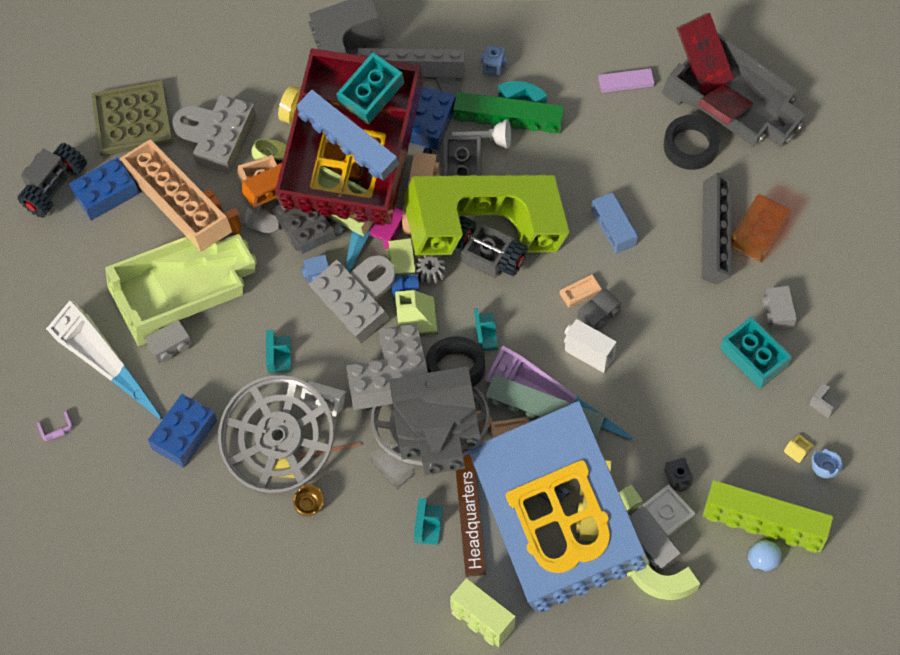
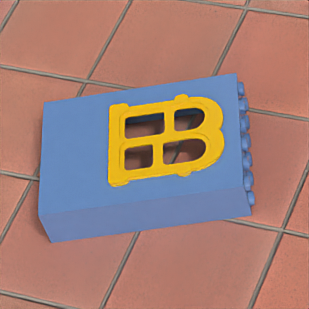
M579 401L481 443V447L468 449L527 601L535 612H545L556 603H566L570 600V597L585 595L591 588H601L612 579H622L627 576V573L633 570L635 572L641 571L646 568L647 564H650ZM578 479L588 502V508L571 516H565L554 489L556 486L569 480ZM541 492H546L553 507V512L531 521L524 507V500ZM588 517H593L599 530L598 538L592 544L582 545L575 540L570 527L574 523ZM554 521L559 522L567 542L566 552L556 559L545 556L535 534L536 529Z

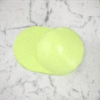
M257 139L252 146L251 153L255 160L273 155L275 160H283L287 145L278 140Z

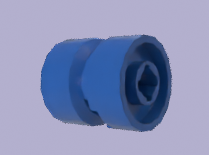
M417 273L407 274L404 278L402 275H396L392 286L393 300H396L395 292L410 290L419 292Z

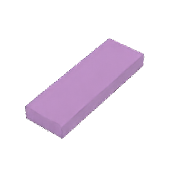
M651 68L598 75L601 93L654 87Z

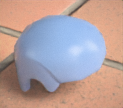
M824 449L821 452L816 450L811 459L813 471L822 478L835 477L842 470L841 457L836 452L829 451L828 449Z
M769 540L757 542L748 551V560L754 569H761L765 572L777 568L782 559V552L778 545Z

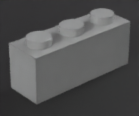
M642 505L630 515L645 552L651 555L652 558L649 560L656 569L660 567L665 571L684 556L646 507Z

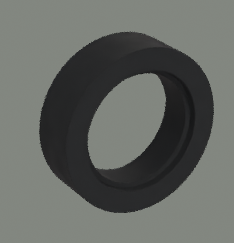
M684 115L673 120L667 127L663 145L664 152L667 158L680 168L688 170L701 169L708 166L715 159L719 148L720 135L718 129L710 120L698 115ZM695 130L702 133L708 139L709 147L700 154H686L676 147L674 138L682 131Z
M452 336L437 341L429 349L426 357L428 373L441 371L437 364L444 356L464 354L474 361V366L469 370L472 388L484 377L485 354L477 342L466 337Z

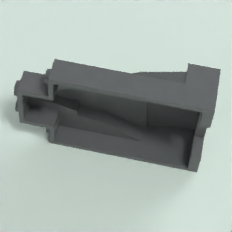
M719 33L718 36L734 77L733 80L724 84L753 102L754 104L751 109L730 124H725L698 105L701 98L718 87L701 94L688 58L683 64L679 63L669 74L662 91L665 96L678 105L684 102L704 111L753 147L757 142L761 143L765 137L782 147L785 142L789 143L795 135L793 132L795 130L799 131L805 123L802 120L806 114L792 105L797 98L795 94L798 89Z

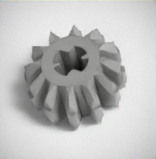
M423 255V259L418 258L417 264H415V273L418 274L421 284L427 281L428 286L431 282L437 285L438 280L443 281L446 268L445 262L441 260L440 255L434 257V255H430V257Z

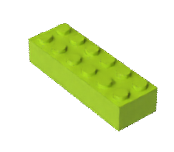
M715 480L712 482L702 515L711 522L719 521L726 523L731 528L739 527L751 534H762L770 540L778 539L785 541L790 546L798 545L804 547L809 552L820 553L828 539L833 520L831 515Z

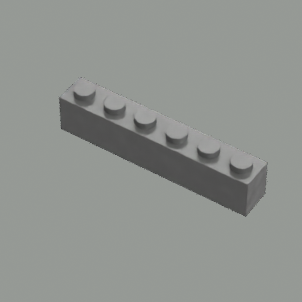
M719 173L703 181L702 279L716 285L731 277L732 179Z

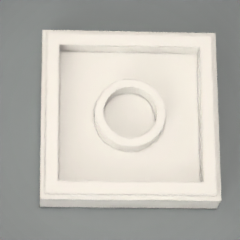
M669 484L643 504L668 536L695 516V512Z

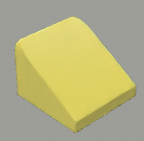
M798 434L788 443L784 452L800 463L813 449L814 445Z

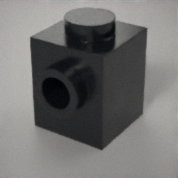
M686 458L666 462L664 471L673 490L685 491L689 489L693 482V476Z

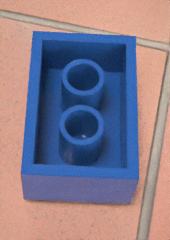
M422 87L410 143L435 150L440 149L453 115L454 94Z
M118 157L69 183L74 197L90 221L139 195L134 180Z
M181 394L148 439L151 449L184 468L216 424L215 413L195 400Z

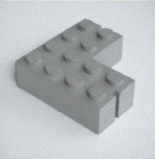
M417 323L400 326V329H396V327L379 329L383 359L346 365L353 410L393 404L389 379L428 373Z

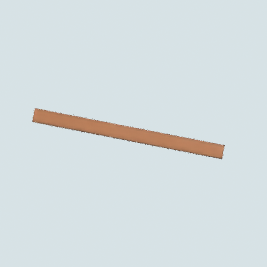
M361 442L334 447L331 452L360 446ZM316 451L314 452L313 456L324 454L326 452ZM307 453L300 455V459L304 458Z

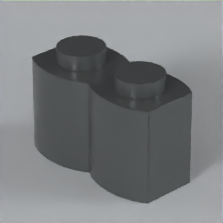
M604 288L578 310L577 317L593 329L601 330L607 324L608 319L619 315L621 312V302Z

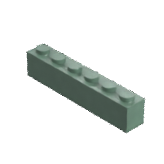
M495 374L486 393V397L490 398L488 402L499 406L502 402L508 405L507 409L517 413L519 409L526 411V416L537 419V416L543 417L573 404ZM582 407L595 438H597L605 415Z

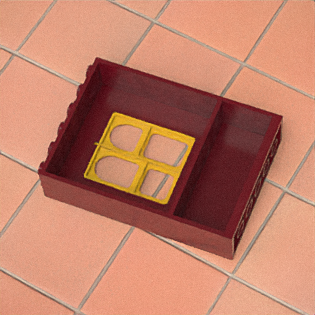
M311 48L297 104L313 90L371 137L380 138V144L397 157L399 165L384 181L379 177H372L371 185L366 192L362 194L353 193L348 187V180L352 164L355 163V158L350 154L349 156L346 155L344 161L324 158L327 135L323 132L318 133L309 121H303L298 116L299 112L296 106L275 189L278 201L284 209H300L305 213L318 212L323 216L336 215L341 219L353 218L359 222L371 221L381 226L385 224L391 225L424 83L421 65L385 60L402 72L404 84L368 125L340 105L336 95L368 57ZM322 166L342 169L341 180L336 187L326 189L319 185L318 175Z

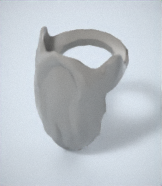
M250 205L244 215V222H240L243 226L262 233H272L279 229V221L276 216L270 214L267 210H263L261 205L255 208Z

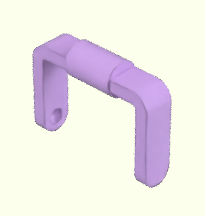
M66 410L63 412L68 426L52 431L47 435L44 434L40 422H36L44 441L56 439L73 430Z

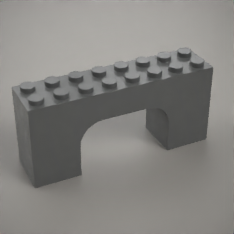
M346 0L309 13L311 21H308L311 32L315 31V33H312L316 44H320L317 45V49L354 54L358 51V48H366L385 41L381 22L372 0Z

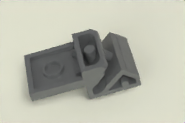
M280 204L270 208L271 213L276 216L279 225L288 236L289 242L299 254H304L336 238L333 228L326 218L318 212L305 213L300 209L287 210L282 208Z

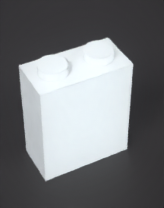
M576 319L565 330V351L605 373L614 360L617 342Z

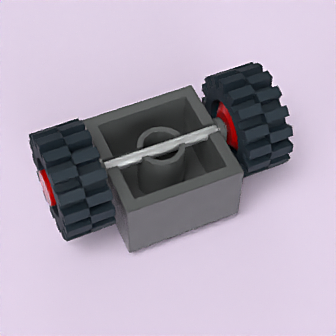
M61 143L53 153L43 148L40 153L36 154L32 163L23 170L21 177L25 183V188L17 196L19 203L23 204L22 206L27 208V211H31L33 215L36 214L37 217L41 218L45 217L54 206L50 200L69 178L67 173L70 172L71 175L77 176L87 165V160L84 155L80 154V151H76V148L66 143Z
M463 215L459 217L463 235L455 249L462 252V263L496 278L499 271L514 277L523 265L528 246L482 223H479L478 227L475 228L477 226L476 221Z

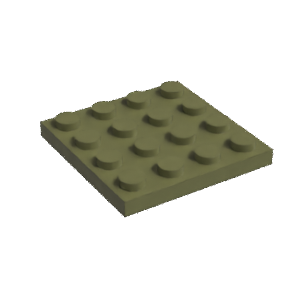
M162 80L91 93L101 156L134 150L149 139L157 146L173 143Z

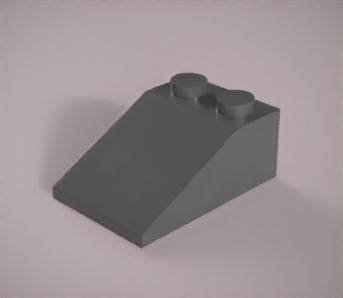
M444 136V176H481L482 137Z

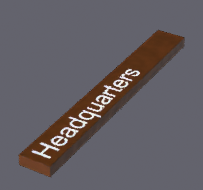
M470 454L463 457L465 469L456 471L466 577L486 575L476 469Z

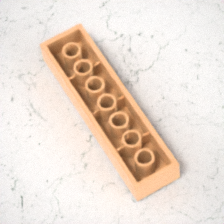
M151 139L120 158L121 163L134 182L200 252L232 232L227 217Z

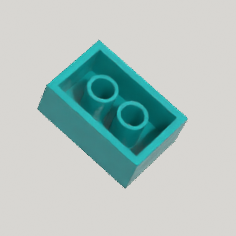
M372 52L336 94L339 104L369 125L404 84L403 74Z
M752 317L725 336L720 350L759 389L763 388L789 366L792 358Z

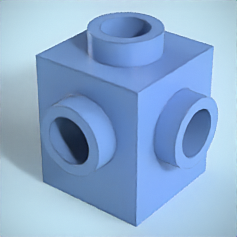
M487 46L486 52H482L481 56L483 73L501 75L502 67H506L507 56H504L505 48Z

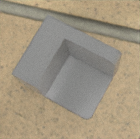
M823 383L812 396L809 405L829 418L840 403L827 394L830 387Z

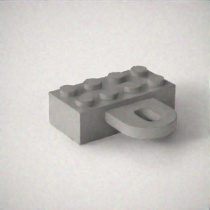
M220 95L213 111L197 106H186L176 112L172 123L175 133L180 138L198 143L193 152L196 165L230 174L255 120L256 112L253 103ZM184 119H190L199 122L197 126H189L181 122Z
M383 256L367 258L351 273L336 260L308 285L355 338L362 343L389 319L376 300L393 286L396 279V271L390 260ZM378 268H386L385 273L376 281H369L370 275Z

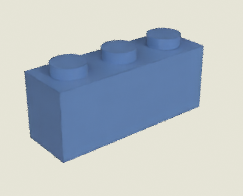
M612 192L592 200L591 210L615 253L617 254L636 246L637 238L639 237L637 229L631 226L630 218L626 212H623L619 198H615Z

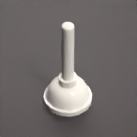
M504 120L498 123L494 129H489V131L452 132L451 136H481L482 138L494 140L497 145L509 149L511 144V126L509 120Z

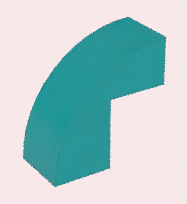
M510 81L498 85V97L547 103V94L531 83Z

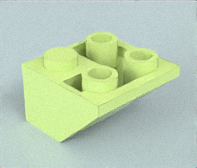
M415 290L395 292L398 329L403 325L417 323L419 334L437 333L434 297Z

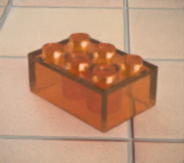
M758 193L733 232L731 247L763 263L788 223L792 210Z

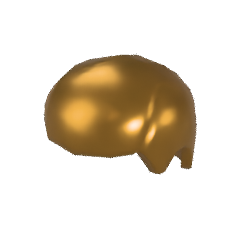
M313 484L301 486L293 497L295 510L305 517L317 514L324 504L323 492Z

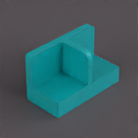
M474 308L478 344L483 351L498 350L496 323L494 322L493 313L479 314L478 308Z
M266 330V367L268 373L291 372L290 336L275 337L274 330Z
M418 498L414 543L439 544L442 506L427 505V499Z

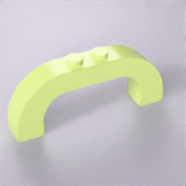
M632 484L619 492L629 515L642 505L643 500ZM648 564L641 571L635 572L633 570L627 573V576H631L644 592L664 600H677L687 597L698 591L700 586L699 581L689 567L671 576L656 573Z

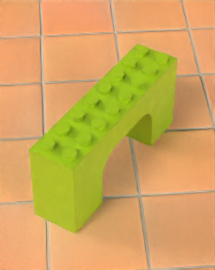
M418 175L412 177L403 196L415 255H452L463 235L458 217L462 215H500L506 217L515 225L519 242L528 246L527 253L557 252L569 234L554 175Z

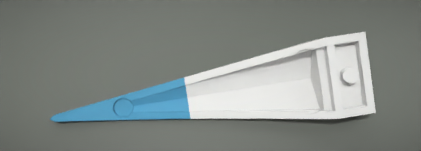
M70 300L46 328L59 343L129 394L158 419H163L162 415L88 314H85L74 301Z

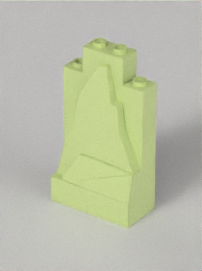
M240 234L221 241L219 240L202 252L187 237L107 266L105 270L108 289L137 345L141 346L146 344L145 337L176 320L184 319L242 296L243 287L245 286L242 277L255 273L257 260L254 254H250L248 243L245 239L242 240Z

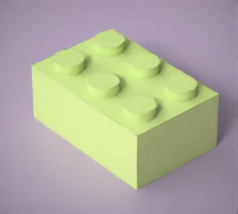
M467 578L450 596L451 613L457 619L465 620L472 631L475 633L479 631L484 635V639L493 646L495 644L500 647L515 629V616Z

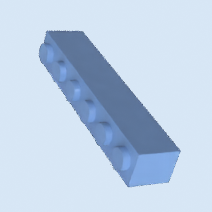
M313 90L296 105L299 112L298 116L303 121L312 123V127L318 133L323 132L327 135L326 138L332 144L337 143L343 153L348 156L349 154L355 158V162L361 167H367L373 177H379L384 181L399 165L398 159L393 153Z

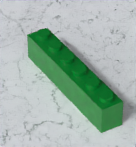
M457 92L453 109L454 120L461 122L469 121L496 126L504 120H509L511 128L543 131L550 134H560L564 106L464 92Z

